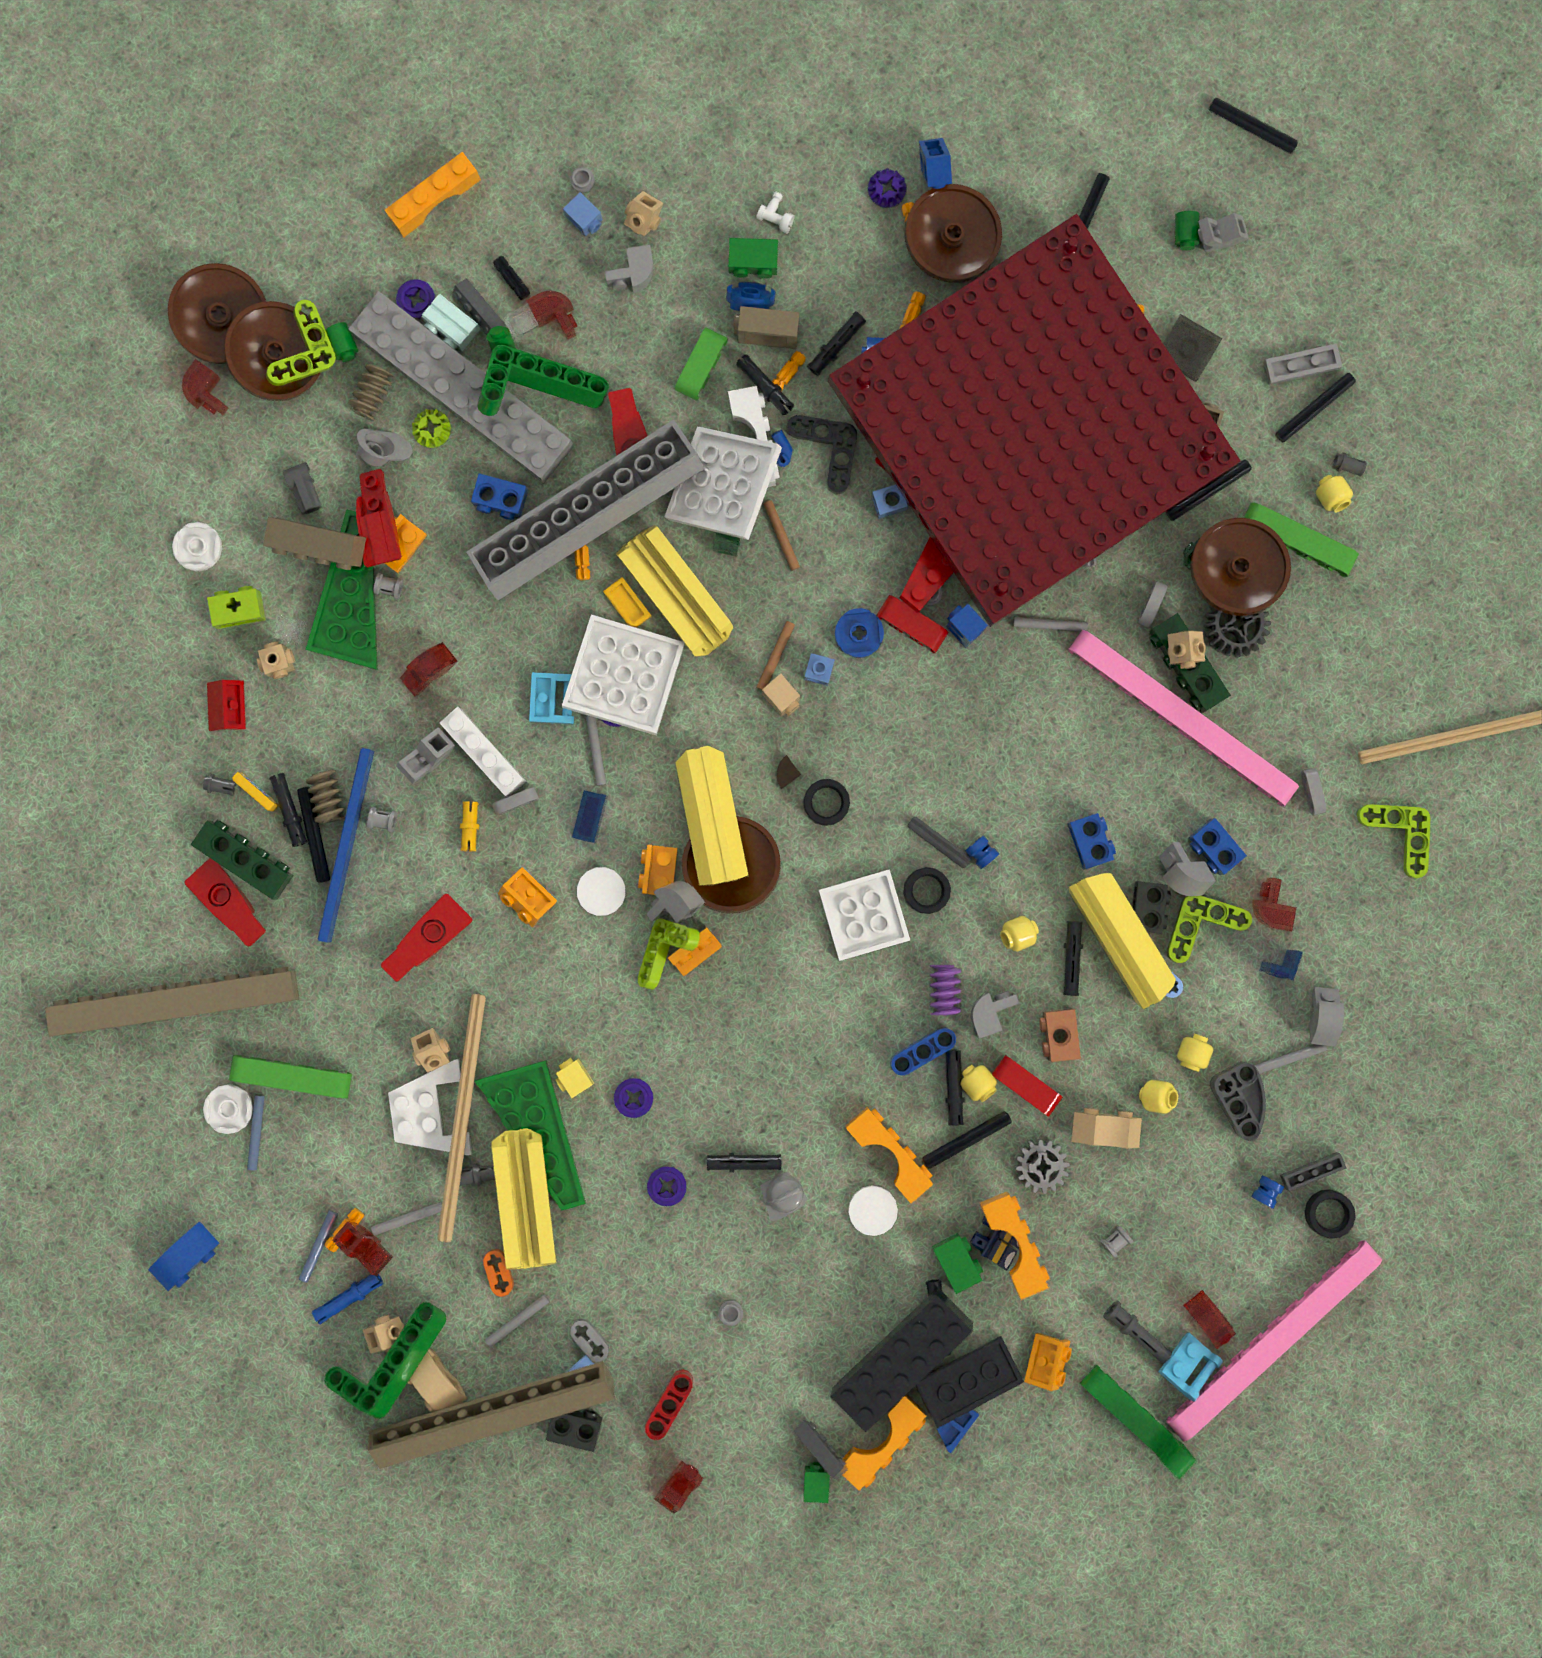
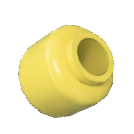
M1328 475L1319 481L1320 486L1316 490V496L1325 510L1337 513L1351 504L1353 491L1344 477Z
M1019 916L1007 921L1003 925L1000 937L1007 949L1019 952L1036 943L1039 930L1033 920L1030 921L1025 916Z
M1195 1033L1193 1038H1183L1177 1053V1058L1181 1061L1180 1065L1197 1072L1200 1069L1207 1068L1213 1053V1047L1207 1043L1208 1038Z
M970 1065L962 1072L964 1078L961 1080V1087L971 1100L984 1102L997 1091L995 1088L997 1080L984 1065L977 1067Z
M1150 1080L1141 1088L1139 1098L1145 1110L1166 1114L1176 1107L1178 1092L1169 1082Z

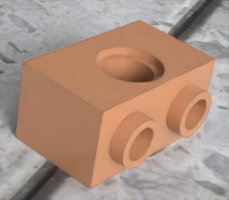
M1075 1009L1043 1012V1017L1039 1018L1041 1032H1045L1046 1042H1042L1044 1057H1048L1050 1062L1081 1059ZM1057 1029H1063L1065 1032V1038L1061 1042H1056L1053 1038V1033Z

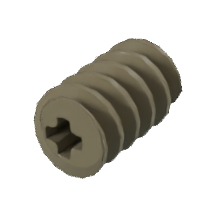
M367 364L365 368L369 373H362L361 375L365 382L357 383V387L361 391L354 390L352 393L357 400L350 399L348 403L352 407L350 410L366 419L375 421V418L370 413L371 411H380L374 404L375 402H384L379 397V394H388L383 386H392V383L387 378L388 376H394L376 365Z
M336 770L315 773L306 779L307 784L314 785L308 789V793L316 794V796L310 799V802L318 804L312 809L313 813L320 814L314 818V821L317 823H330L345 819V817L338 815L345 809L336 806V804L343 800L342 798L334 797L336 793L340 792V789L332 788V785L337 783L338 779L330 778V775L335 773Z

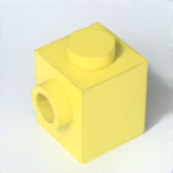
M569 1058L559 1065L561 1070L556 1073L558 1078L555 1080L563 1092L567 1090L571 1098L594 1084L579 1058L574 1062Z

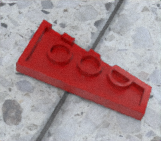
M929 537L899 597L916 613L923 609L954 573L931 537Z

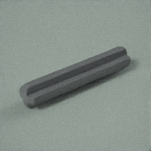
M913 817L908 823L909 829L961 868H966L971 862V857L919 818Z

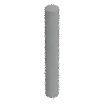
M1014 617L1013 627L1087 631L1088 622Z
M585 715L596 785H606L596 718Z
M1314 1044L1254 1066L1259 1074L1325 1052L1327 1051V1046Z
M442 1201L371 1226L372 1233L376 1236L441 1212Z
M545 1294L486 1338L487 1345L492 1347L550 1303Z

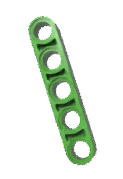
M1250 503L1243 517L1257 520L1269 526L1281 537L1288 550L1292 549L1296 551V555L1309 561L1312 559L1318 562L1319 566L1331 572L1335 570L1342 577L1349 576L1359 555L1352 548L1258 503Z
M233 1055L229 1080L335 1098H348L352 1073L347 1072L345 1074L339 1073L337 1070L324 1068L319 1070L314 1069L315 1067L293 1066L286 1062H268L266 1059L255 1057L242 1058V1055Z

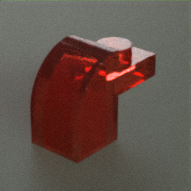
M543 291L526 300L539 327L557 319L568 340L576 336L574 329L578 327L571 313L567 315L574 308L571 301L564 294L557 291Z
M195 359L185 372L182 380V390L186 399L195 408L199 409L202 405L213 415L216 412L224 415L229 409L223 402L210 394L221 378Z
M442 642L429 648L410 662L400 679L415 697L422 693L433 680L445 675L457 663V659Z
M1267 878L1266 882H1262L1260 888V896L1263 897V901L1253 900L1252 902L1254 915L1261 924L1268 928L1292 932L1297 907L1277 904L1282 879Z
M348 1221L332 1239L347 1257L358 1259L374 1276H377L393 1258L380 1244L381 1241L376 1236L355 1222Z
M1203 1290L1183 1305L1216 1349L1228 1343L1236 1335L1231 1324Z
M681 1461L662 1485L654 1500L674 1514L682 1508L690 1493L699 1487L704 1478L695 1467Z

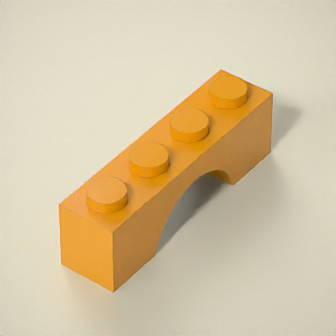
M461 152L386 208L385 212L404 238L423 224L430 211L439 203L451 196L463 194L481 179L475 167L465 154Z
M866 1107L845 1127L862 1147L872 1144L882 1145L895 1154L898 1161V1172L894 1185L910 1203H913L933 1185L930 1180L933 1175L924 1164L919 1167L915 1163L914 1159L917 1156L908 1146L903 1149L897 1142L900 1137L892 1127L888 1130L881 1123L884 1120L881 1114L875 1108L871 1111Z
M1006 1191L980 1202L991 1230L1006 1231L1013 1235L1018 1242V1260L1009 1271V1274L1020 1299L1022 1300L1048 1289L1046 1281L1050 1280L1045 1266L1040 1267L1036 1259L1040 1256L1035 1242L1031 1244L1029 1242L1027 1234L1031 1232L1026 1220H1020L1017 1211L1021 1210L1016 1197H1010V1194Z
M907 1394L887 1412L891 1421V1428L887 1439L881 1445L873 1449H860L853 1446L843 1457L847 1463L845 1466L848 1468L843 1476L859 1491L863 1486L867 1488L876 1478L874 1474L880 1468H886L893 1459L891 1455L897 1449L902 1450L909 1441L908 1436L914 1430L916 1432L919 1431L926 1422L925 1411Z

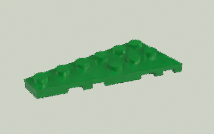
M346 509L340 532L359 536L355 511ZM363 558L361 567L351 566V570L337 568L336 562H331L306 650L378 670L374 566H364Z
M547 1060L475 1080L474 1082L486 1096L487 1101L494 1108L507 1131L528 1128L542 1135L548 1192L561 1211L586 1204Z

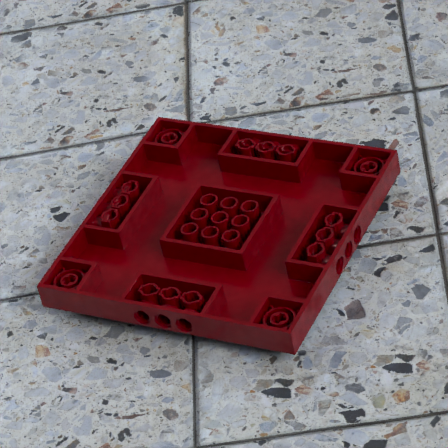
M1078 214L1070 217L832 372L828 378L829 385L989 627L1209 484L1241 461Z

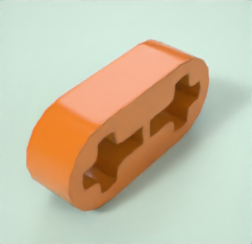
M492 1249L488 1251L483 1259L486 1275L492 1292L496 1296H506L513 1289V1277L511 1271L506 1269L504 1252L499 1249ZM492 1254H495L496 1258H501V1261L498 1263L499 1271H496L494 1264H489L488 1262L492 1258ZM499 1274H501L504 1282L508 1281L509 1283L505 1287L506 1291L496 1287V1284L499 1282Z

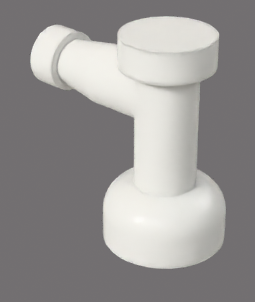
M774 192L768 206H760L757 219L761 221L765 219L779 225L781 232L788 234L794 221V215L786 213L782 216L775 213L783 196L778 192Z

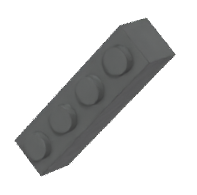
M467 278L455 285L453 290L455 299L460 301L464 309L471 314L473 320L481 326L486 335L495 326L505 327V323Z
M1336 1152L1283 1173L1280 1177L1285 1189L1291 1191L1344 1170L1346 1165L1342 1155Z
M804 1420L794 1430L795 1434L831 1478L838 1480L848 1470L845 1466L847 1463L843 1458H838L832 1445L829 1446L825 1442L827 1440L825 1436L816 1431V1425L812 1421Z

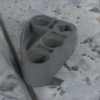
M1240 1061L1215 1074L1210 1080V1088L1237 1136L1247 1141H1253L1259 1137L1266 1112L1265 1089L1257 1068L1251 1063ZM1247 1066L1250 1071L1249 1076L1242 1080L1239 1072L1243 1067ZM1221 1080L1228 1082V1084L1225 1085L1227 1088L1226 1090L1218 1088V1086L1221 1085ZM1238 1100L1240 1109L1238 1112L1232 1113L1230 1105L1233 1101ZM1250 1122L1252 1131L1244 1135L1242 1127L1245 1123Z

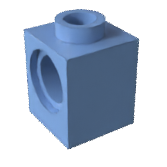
M581 192L563 208L565 217L584 236L589 232L591 234L595 233L602 225L601 212Z
M896 485L872 492V499L878 519L907 510L908 503ZM893 495L897 497L899 503L895 506H890L886 503L885 498Z
M811 653L804 680L828 686L835 659Z

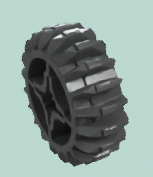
M1211 605L1209 606L1210 611L1213 613L1207 612L1204 617L1211 620V622H1205L1203 627L1211 628V631L1205 633L1206 637L1213 635L1215 638L1209 644L1211 646L1217 642L1220 644L1217 647V652H1221L1226 648L1225 655L1230 656L1234 650L1235 657L1239 658L1242 652L1245 656L1251 654V650L1254 652L1259 650L1258 644H1265L1266 640L1262 636H1268L1270 631L1264 627L1271 625V621H1264V618L1269 616L1268 611L1248 616L1227 614V623L1219 626V618L1222 612ZM1236 619L1241 622L1247 621L1239 627V630L1238 627L1234 628V626L1228 628ZM1255 622V633L1248 641L1246 638L1248 635L1247 627ZM1222 633H1232L1236 640H1239V643L1229 641Z

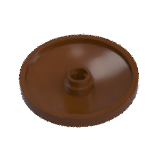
M947 184L943 188L928 190L914 203L905 223V243L912 260L924 273L944 282H965L984 273L995 260L1002 242V226L996 209L984 195L964 185Z
M204 264L186 272L174 285L168 301V320L176 340L188 353L206 362L226 364L224 342L230 324L247 307L267 301L259 285L244 271L226 264Z
M267 301L247 307L234 318L225 337L224 356L230 374L244 390L264 400L286 401L294 399L308 391L320 375L318 373L282 386L272 385L266 378L267 368L273 362L308 351L294 318V306L286 303ZM299 312L300 315L304 314L306 316L307 323L303 324L304 327L314 323L310 322L309 317L304 312ZM311 329L308 331V338L311 341L318 342L321 340V334L317 329ZM320 353L318 359L312 361L313 369H316L315 363L324 362L325 356L323 353ZM297 360L294 362L296 371L300 373L307 371L308 366L305 361ZM289 363L286 364V370L278 371L277 368H274V372L271 374L272 377L277 376L278 380H281L282 374L287 372L292 377Z
M1230 518L1216 523L1201 536L1192 552L1190 569L1196 590L1209 605L1226 614L1246 616L1264 611L1280 598L1290 579L1291 560L1285 543L1272 528L1250 518Z
M740 816L736 817L748 876L713 885H699L691 839L688 840L683 852L682 872L685 882L698 892L705 902L703 904L705 907L720 913H741L759 906L771 895L780 877L781 859L774 838L759 823Z

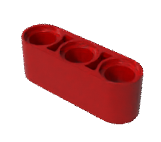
M892 595L887 597L876 614V617L889 622V626L895 630L910 635L909 638L919 645L923 646L924 644L929 647L932 653L938 651L949 633L944 627L920 612L916 613L907 604Z
M1007 1055L1003 1057L992 1072L993 1077L1048 1117L1063 1098Z
M684 1369L676 1371L658 1399L645 1426V1432L650 1439H662L681 1410L693 1387V1376L689 1371ZM680 1377L686 1378L689 1385L685 1388H680L675 1383L676 1379ZM671 1399L676 1403V1407L666 1409L663 1406V1402ZM654 1421H659L663 1424L664 1428L660 1431H655L651 1428L650 1424Z

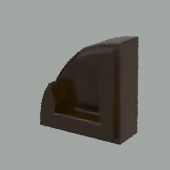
M787 755L780 761L777 768V781L781 790L801 775Z

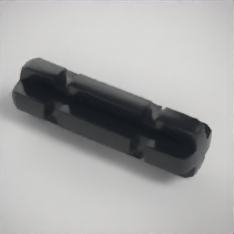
M499 256L493 262L494 267L498 272L501 271V276L510 288L515 290L516 296L520 300L530 295L529 289L525 284H522L521 278L509 266L505 257Z

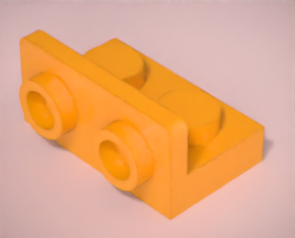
M402 514L394 517L402 557L400 560L384 563L397 573L401 571L427 536L425 532L407 520Z
M647 844V850L642 849L641 864H645L644 874L639 875L638 888L642 889V894L655 895V890L674 882L678 848Z
M523 867L505 882L498 892L503 904L507 907H512L518 913L519 919L531 927H534L538 920L557 902Z
M708 927L699 933V943L693 951L679 948L668 957L673 966L675 965L683 976L687 975L722 947Z
M1035 1333L1024 1382L1049 1391H1055L1062 1387L1066 1378V1373L1063 1372L1065 1363L1069 1361L1072 1349L1069 1347L1071 1341L1066 1339L1059 1340L1041 1333Z

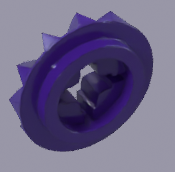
M888 168L881 171L877 170L870 178L868 194L876 205L884 208L894 207L905 197L907 189L905 179L897 170L893 171ZM892 179L891 188L894 191L888 190L886 193H884V195H882L883 186L881 184L883 183L886 185Z
M413 279L400 286L396 295L397 306L410 316L420 319L436 296L428 283ZM419 292L420 299H422L425 303L417 302L416 306L414 305L413 308V302L411 299H409V297H415L416 294H418Z
M629 1078L621 1082L616 1088L614 1103L622 1115L629 1118H638L650 1110L653 1104V1092L649 1084L643 1080ZM626 1090L631 1091L633 1094L641 1090L642 1092L638 1100L642 1106L635 1102L629 1103L626 1106L625 1104L630 1098Z
M663 1166L655 1170L650 1175L647 1183V1191L650 1198L661 1206H673L683 1199L687 1188L682 1172L674 1167ZM659 1178L666 1182L675 1179L671 1186L675 1193L674 1195L668 1190L660 1194L658 1193L663 1186Z

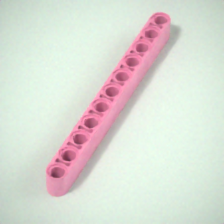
M1082 630L1069 647L1068 651L1071 654L1075 653L1078 655L1080 661L1091 669L1093 667L1100 671L1099 674L1111 683L1115 682L1120 686L1119 689L1128 696L1137 698L1139 704L1150 712L1152 710L1159 714L1158 717L1170 726L1174 725L1177 727L1179 733L1190 741L1193 739L1199 743L1198 746L1210 755L1214 754L1219 758L1218 761L1230 770L1231 768L1238 772L1237 775L1249 784L1252 782L1258 786L1257 789L1269 798L1273 797L1276 799L1278 805L1285 807L1299 788L1298 784L1088 631Z
M1366 1240L1358 1242L1359 1246L1356 1249H1351L1346 1253L1336 1267L1332 1266L1321 1276L1323 1279L1319 1283H1314L1309 1287L1299 1301L1296 1299L1285 1309L1286 1313L1282 1317L1278 1316L1273 1320L1263 1334L1260 1332L1249 1343L1250 1346L1245 1351L1242 1349L1231 1359L1232 1362L1227 1367L1223 1366L1213 1376L1214 1379L1209 1384L1205 1383L1198 1392L1199 1397L1195 1402L1186 1400L1176 1410L1177 1413L1172 1418L1170 1416L1167 1418L1166 1423L1182 1441H1188L1381 1264L1382 1258Z

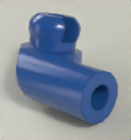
M778 430L771 435L774 442L782 447L776 464L780 467H785L790 463L793 449L783 431Z

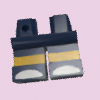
M984 1215L981 1223L990 1228ZM991 1230L988 1237L976 1231L970 1240V1243L980 1250L979 1252L982 1256L998 1264V1266L1006 1271L1018 1252L1016 1248L1019 1249L1016 1238L1003 1230ZM999 1238H1001V1239L1007 1241V1242L1010 1243L1011 1245H1009V1244H1007L1006 1242L1000 1240Z

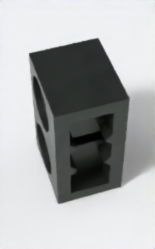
M1135 881L1132 901L1133 910L1148 933L1162 934L1163 929L1166 930L1168 924V915H1165V907L1169 905L1171 899V891L1168 890V885ZM1150 889L1156 890L1158 894L1157 900L1153 903L1147 899V892ZM1148 913H1151L1155 918V923L1151 927H1147L1144 923V917Z
M584 1410V1412L574 1411L551 1418L546 1441L594 1452L603 1417H599L595 1411ZM565 1418L569 1422V1427H559L557 1420ZM589 1424L594 1432L585 1434L581 1431V1426Z

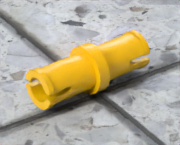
M470 801L463 802V817L459 828L462 829L460 851L467 852L469 841V852H476L477 830H479V824H477L478 802H472L471 812L469 811Z

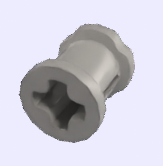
M378 573L374 583V594L379 595V593H383L399 599L403 587V578L393 579Z
M371 807L367 827L383 828L393 833L397 820V811L385 812Z
M1118 1225L1114 1233L1106 1240L1102 1239L1100 1242L1116 1258L1118 1256L1117 1253L1128 1243L1132 1244L1133 1240Z

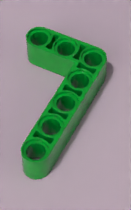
M497 345L491 354L477 407L486 416L497 414L507 381L590 408H599L604 402L609 384L601 376L506 345Z
M421 1303L406 1323L368 1384L354 1374L336 1366L327 1371L324 1379L325 1385L359 1411L376 1419L385 1417L445 1325V1312L431 1303Z
M1097 1364L1080 1382L1093 1397L1158 1456L1163 1465L1179 1480L1195 1464L1197 1460L1181 1441H1178L1144 1407L1142 1408L1107 1373L1105 1374Z

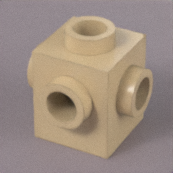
M642 191L633 201L631 200L628 203L624 212L627 215L624 225L631 228L634 233L643 236L647 235L651 230L655 231L661 221L659 214L664 203Z
M1185 631L1168 634L1170 664H1178L1181 669L1196 667L1195 663L1205 661L1206 647L1203 642V632Z
M272 642L264 645V649L258 651L260 658H257V664L261 673L264 672L269 677L279 679L288 676L287 672L294 671L292 663L295 662L293 652L285 645ZM276 656V662L272 663L270 657Z
M434 1028L411 1038L414 1049L412 1053L416 1064L418 1066L422 1065L427 1073L450 1063L447 1054L450 1051V1047L445 1038L440 1039Z
M389 1315L379 1317L374 1320V1325L363 1329L370 1353L380 1351L388 1353L405 1327L399 1316L390 1318Z

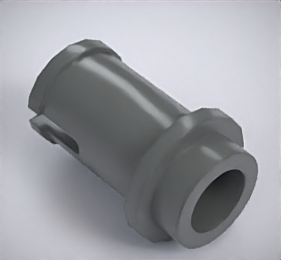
M1344 452L1342 454L1338 453L1333 462V467L1337 468L1338 472L1343 470L1358 476L1363 475L1367 465L1366 461L1349 457Z
M215 774L205 776L203 790H207L208 793L213 791L230 796L234 795L236 783L233 780L215 777Z

